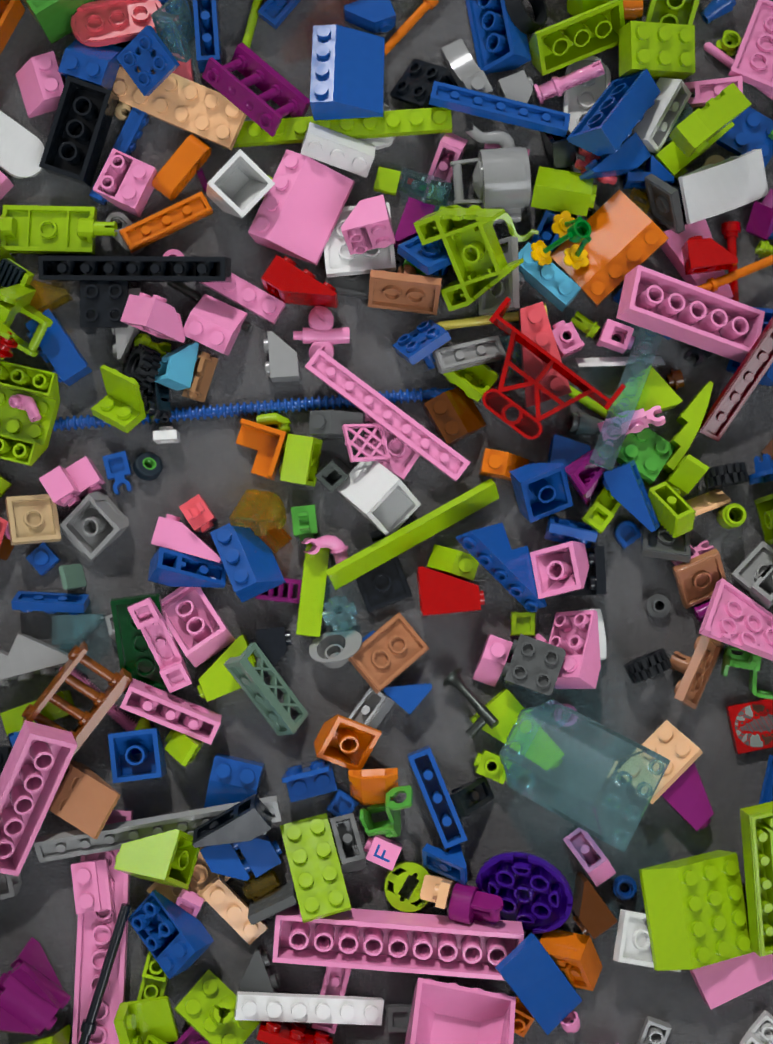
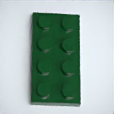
M160 593L111 599L120 670L124 668L129 671L132 679L134 678L161 690L167 689L159 673L160 668L141 630L137 629L127 609L128 606L151 597L163 616ZM128 685V687L124 690V694H126V692H127V690H128V688H129V685Z

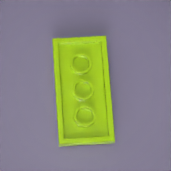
M327 813L280 825L303 923L351 910Z

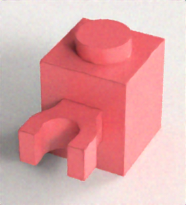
M200 494L179 506L195 532L201 531L204 533L214 527L213 522L217 519Z

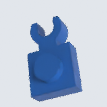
M122 451L102 456L107 479H115L113 484L114 493L120 495L119 487L122 484H126L127 491L132 492L133 486L126 479V476L133 475L127 452Z

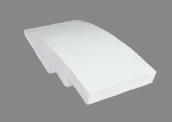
M754 149L740 156L730 157L715 164H708L678 177L687 224L736 209L768 194L762 149Z

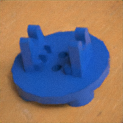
M763 454V461H761L760 456H755V473L748 475L749 485L773 481V460L771 455Z

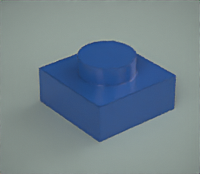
M46 542L41 543L26 557L42 576L61 561Z

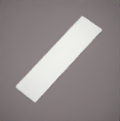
M661 356L575 358L579 367L666 365Z

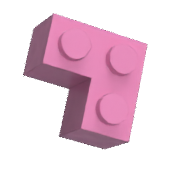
M87 456L67 468L58 466L38 478L53 503L65 508H72L82 501V497L89 493L100 491L102 489L101 485L106 483L93 461Z

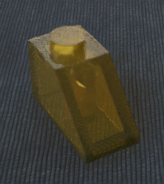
M35 280L30 284L36 289L30 305L41 313L48 308L53 311L73 300L71 294L64 288Z

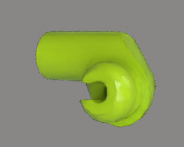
M278 413L261 414L256 417V421L259 424L277 425L279 430L287 433L291 430V421Z

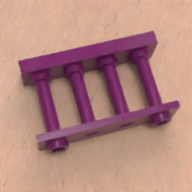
M244 43L237 45L231 62L223 66L213 57L209 58L202 75L203 79L272 137L276 134L284 116L289 114L293 118L304 117L310 106V99ZM238 70L246 78L239 80L231 72ZM255 85L263 93L256 95L248 87ZM272 99L280 108L274 110L266 102Z

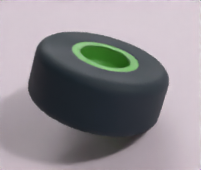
M151 452L139 454L133 464L135 474L146 481L158 478L163 469L161 459ZM145 464H150L152 468L146 467Z

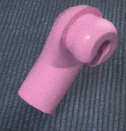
M23 394L10 396L8 400L9 405L12 408L26 411L30 422H35L42 418L33 397Z

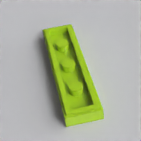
M311 542L306 544L305 551L311 549L313 546ZM320 548L319 552L314 555L305 553L295 635L320 637L329 548Z

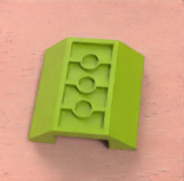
M0 360V459L32 466L48 448L60 406L58 376L56 373ZM23 394L33 397L42 418L38 421L30 422L26 411L12 408L9 405L8 400L10 396Z

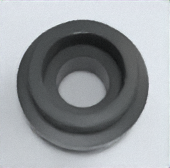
M655 594L647 600L646 608L651 616L661 618L669 613L671 604L666 596ZM658 601L663 605L661 610L655 608V604Z

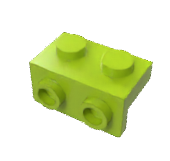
M486 364L443 374L450 383L457 385L469 398L477 402L487 390L491 389L499 378V375Z

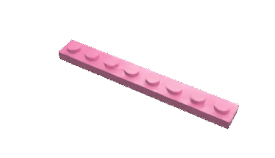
M320 348L305 365V369L453 481L456 482L471 463Z

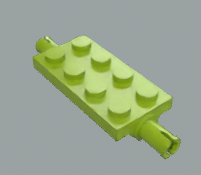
M3 205L2 215L0 216V244L9 253L95 255V240L97 236L117 237L118 233L115 232V230H118L116 221H97V209L89 206Z

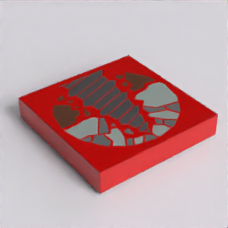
M764 698L725 706L736 754L773 747L772 699Z

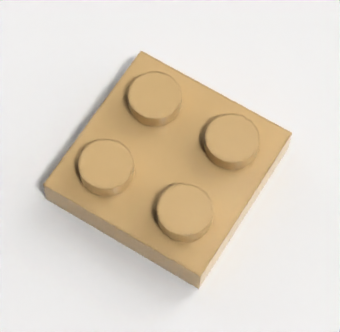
M48 494L6 497L5 503L11 545L57 542L61 540L57 504L53 503Z

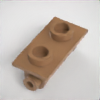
M201 352L198 353V359L195 362L194 379L191 387L184 389L182 397L205 403L219 359L211 357L209 353Z

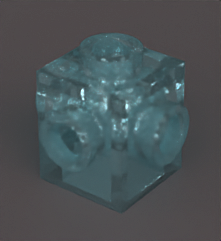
M334 596L327 603L323 604L326 610L322 613L326 626L331 625L334 632H344L357 625L354 616L358 615L353 601L349 603L346 596Z

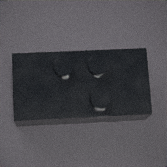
M67 75L39 167L54 175L91 187L119 97L112 90Z

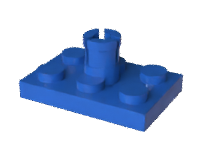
M416 236L399 244L397 248L399 255L426 275L433 274L439 276L440 269L441 275H445L448 272V265L452 264L442 239L422 246L419 236Z

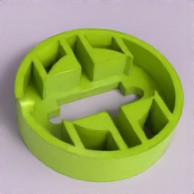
M402 861L395 864L393 870H389L384 879V892L389 903L402 912H415L422 909L429 901L423 900L418 905L413 904V902L421 899L420 892L424 876L430 875L421 864L414 861ZM398 868L404 869L398 874L394 873ZM414 873H417L416 879L419 881L410 898L400 901L401 895H399V892L408 875L413 876ZM389 881L393 883V891L388 889Z

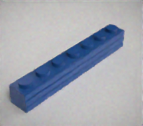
M132 107L113 146L114 149L130 156L131 152L136 149L137 140L142 137L144 126L148 125L149 117L147 113ZM91 190L89 196L93 201L102 205L109 202Z

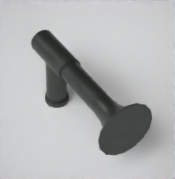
M458 668L445 678L443 686L449 685L456 688L480 715L474 724L465 731L473 739L486 723L492 729L498 725L499 720L465 685L461 678L462 669Z

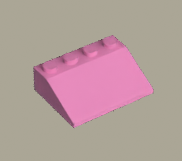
M286 149L272 179L275 185L265 194L248 233L256 244L317 265L355 182L310 157Z

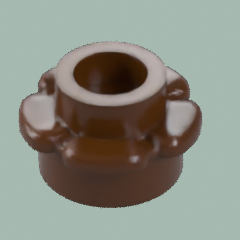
M671 368L670 374H666V380L668 385L677 391L678 388L684 387L683 374L681 369L673 370Z

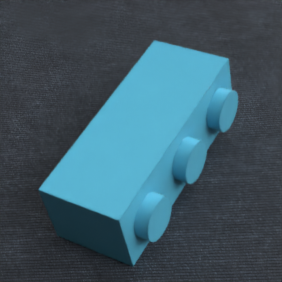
M528 242L518 253V259H524V262L519 265V271L523 273L525 281L563 312L578 295L581 287L555 264L551 263L540 266L538 261H534L531 257V244Z

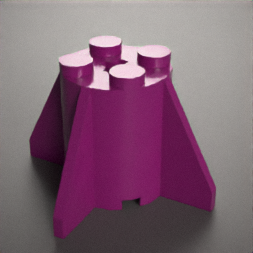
M31 937L18 957L11 963L10 966L13 970H9L7 973L4 972L0 977V1031L37 1035L40 1037L45 1030L49 1031L58 1019L55 1014L59 1008L63 1009L71 996L63 989L41 944Z

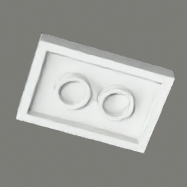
M620 909L613 955L614 961L654 968L645 913ZM669 970V971L681 972V970Z

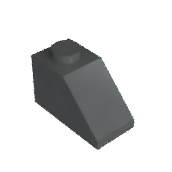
M338 410L310 411L309 435L321 439L344 438L342 425L365 424V414ZM362 430L359 435L364 437V431ZM348 431L349 438H353L354 435Z
M350 813L330 818L332 835L342 874L364 869L366 857L354 814Z

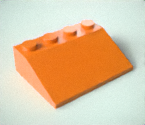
M620 189L587 220L591 226L590 237L592 240L584 248L588 252L587 258L589 259V264L586 267H580L578 270H575L572 266H567L563 262L565 257L564 250L570 248L573 244L580 245L581 242L573 243L567 240L550 255L558 266L581 287V290L596 306L603 302L624 282L625 275L637 265H642L669 239L654 221Z

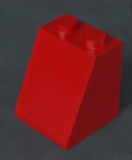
M423 566L417 567L421 616L481 610V605H485L484 591H479V585Z

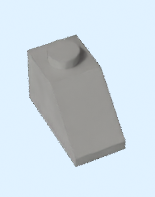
M522 70L499 79L496 91L499 97L529 104L534 85L532 79L527 77L525 71ZM512 125L514 130L519 128V126Z

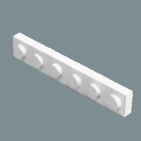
M237 991L234 1018L235 1020L382 1025L384 1000L382 997Z

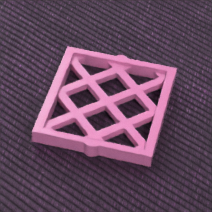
M378 423L342 425L350 462L389 461L391 459L387 439L381 425ZM367 428H374V430L371 432ZM362 430L369 435L367 440L359 435ZM377 430L380 432L381 439L375 435ZM348 431L354 435L352 440L349 439ZM357 438L364 443L361 448L354 443ZM371 438L378 442L376 447L369 443ZM366 445L373 450L370 455L363 450ZM381 445L384 448L385 455L378 450ZM351 446L358 450L356 455H353ZM375 453L380 455L378 457H373Z

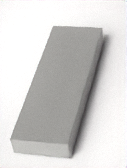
M499 335L439 348L432 353L440 374L503 360L506 357Z

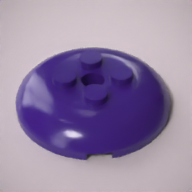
M504 852L487 860L477 874L475 883L480 892L498 895L503 899L500 920L521 921L523 929L533 930V934L546 933L559 928L567 921L571 913L573 895L567 879L553 864L539 856L525 852Z

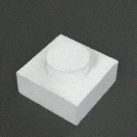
M172 426L159 427V431H153V441L157 444L180 443V433L177 429L174 430Z

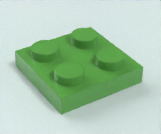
M645 428L639 433L627 434L612 456V459L619 464L635 460L641 478L651 485L676 447L651 429Z

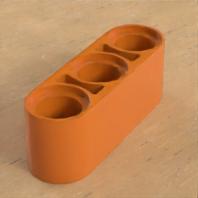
M194 134L189 135L154 177L152 187L169 200H174L195 176L196 171L200 170L199 168L208 160L212 148Z

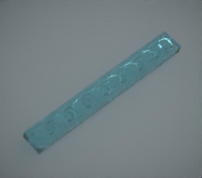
M640 328L618 385L619 388L623 383L626 387L608 411L589 463L611 471L613 470L661 343L662 334Z

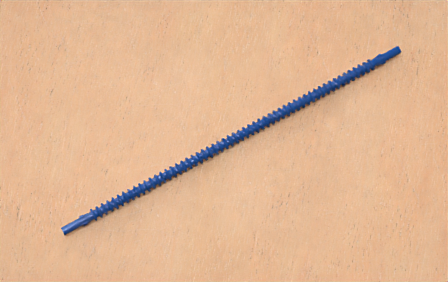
M433 387L427 390L419 388V391L413 388L412 391L406 389L405 392H402L400 389L399 392L392 390V393H389L386 390L384 394L381 391L379 393L390 402H393V404H396V401H400L402 404L403 401L409 403L410 400H413L416 403V400L423 402V399H433L443 392L454 388L437 389V387ZM339 394L338 397L331 395V398L325 395L324 398L318 396L317 399H314L312 396L309 400L307 397H304V400L297 398L296 401L293 398L290 401L284 399L283 402H280L279 399L277 402L270 400V403L264 400L263 403L257 401L256 404H253L252 401L250 404L243 402V405L237 402L235 406L232 403L229 406L223 404L222 407H219V404H216V407L209 405L208 408L205 405L202 408L196 406L195 409L189 406L188 409L182 407V410L176 407L175 410L171 409L169 422H172L173 419L179 422L180 419L186 421V418L192 421L193 418L199 420L200 417H203L205 420L208 416L210 419H213V416H217L219 419L221 415L226 418L227 415L233 417L234 414L240 417V414L247 416V413L253 416L254 413L260 415L261 412L267 414L268 412L274 413V411H278L280 414L282 410L287 413L288 410L294 412L296 409L301 412V409L308 411L309 408L314 411L315 408L321 410L322 407L328 410V407L335 409V406H339L341 409L342 406H346V408L349 405H352L353 408L355 406ZM89 414L85 418L83 415H80L79 418L73 416L72 419L66 416V419L59 417V420H55L53 431L56 432L57 429L64 431V428H67L69 431L72 427L74 430H77L78 427L84 429L85 426L91 429V426L98 428V425L104 428L105 425H108V427L112 425L95 416L90 417ZM146 414L147 417L141 421L143 425L146 423V421L149 422L148 414ZM155 419L154 421L159 423L160 419Z

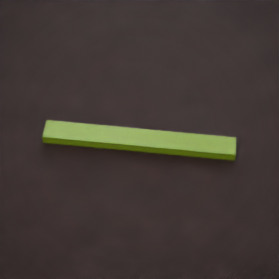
M492 478L327 569L326 573L334 589L341 588L498 500L499 494L496 483Z

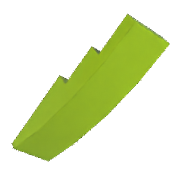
M711 380L702 386L676 418V421L682 427L670 441L676 448L662 468L667 473L672 472L688 451L701 426L714 384Z

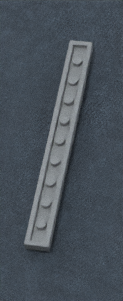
M277 795L259 798L271 812L272 823L282 821ZM240 802L107 824L102 829L97 840L78 829L37 836L33 844L39 863L117 850L121 848L123 843L174 829L193 836L195 828Z

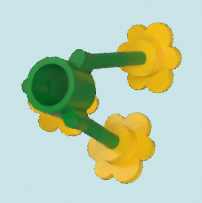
M562 211L560 215L554 216V223L551 226L552 232L558 234L560 239L549 246H546L542 240L532 243L531 257L534 261H538L540 266L549 265L552 263L550 256L552 249L567 240L573 243L581 242L580 245L573 244L570 248H566L563 259L565 265L572 266L573 269L578 270L580 267H586L589 264L588 252L584 248L592 240L590 237L591 226L586 220H582V217L575 219L571 217L569 211Z

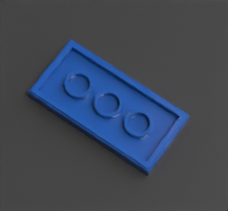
M532 933L495 967L547 1035L583 1001L537 937Z

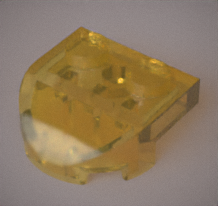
M246 489L229 520L231 526L253 528L255 536L267 535V530L275 527L278 530L281 529L286 523L287 516L283 501L275 493Z

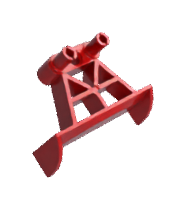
M506 297L489 321L510 336L498 389H489L483 394V405L523 437L531 440L538 438L542 434V420L586 396L591 397L608 410L626 386L622 383L610 399L504 320L503 316L511 303V299ZM516 341L547 364L536 380L511 362ZM510 367L527 379L528 382L506 386ZM552 368L582 390L583 393L564 402L541 385L540 382ZM534 386L536 417L503 392ZM540 390L560 405L542 414ZM511 407L519 410V417L515 421L509 420L506 415L507 410Z

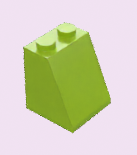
M178 829L170 830L121 844L120 851L116 855L114 869L139 879L188 890L200 847L195 848L192 845L193 836Z

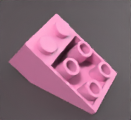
M597 611L556 612L548 644L564 649L566 656L554 688L596 689L601 668Z

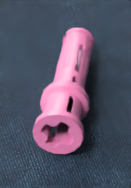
M598 60L561 77L553 76L550 81L541 85L535 84L534 91L539 104H544L545 100L554 96L560 97L564 94V91L604 75L603 65Z

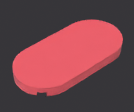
M98 0L88 2L76 9L77 12L72 15L71 28L75 38L88 47H103L132 41L146 25L152 26L155 32L158 33L165 22L164 8L159 0Z

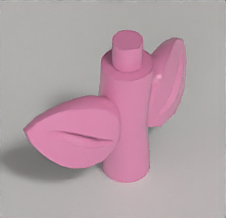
M315 306L310 311L308 316L309 327H302V331H293V340H302L303 344H311L309 348L310 359L319 348L334 358L333 345L350 343L349 327L332 328L334 326V316L329 309L323 306Z

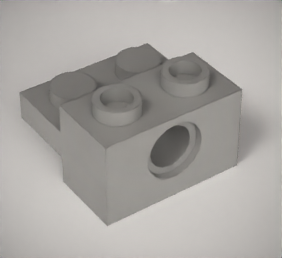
M762 541L734 570L731 577L747 589L749 595L767 610L773 605V548ZM770 567L771 569L762 577L761 575Z

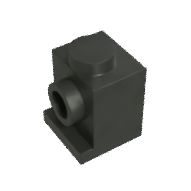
M336 456L334 459L326 460L319 468L320 471L315 477L333 492L349 477L350 469Z

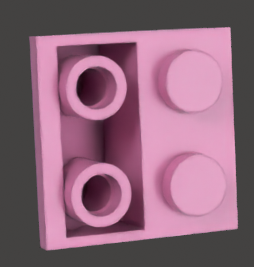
M113 148L92 190L119 209L140 218L154 190L152 181L158 172L155 167Z
M384 195L360 200L341 226L350 255L363 254L368 250L386 248L396 244Z

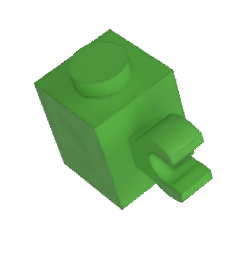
M315 504L291 507L294 536L299 537L300 541H303L305 538H314V535H319Z

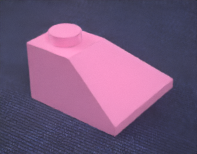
M570 541L530 552L538 599L584 589L589 570L585 543Z

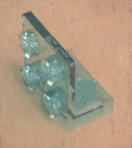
M168 0L151 17L158 36L177 61L186 63L192 58L187 42L195 36L194 20L187 0Z

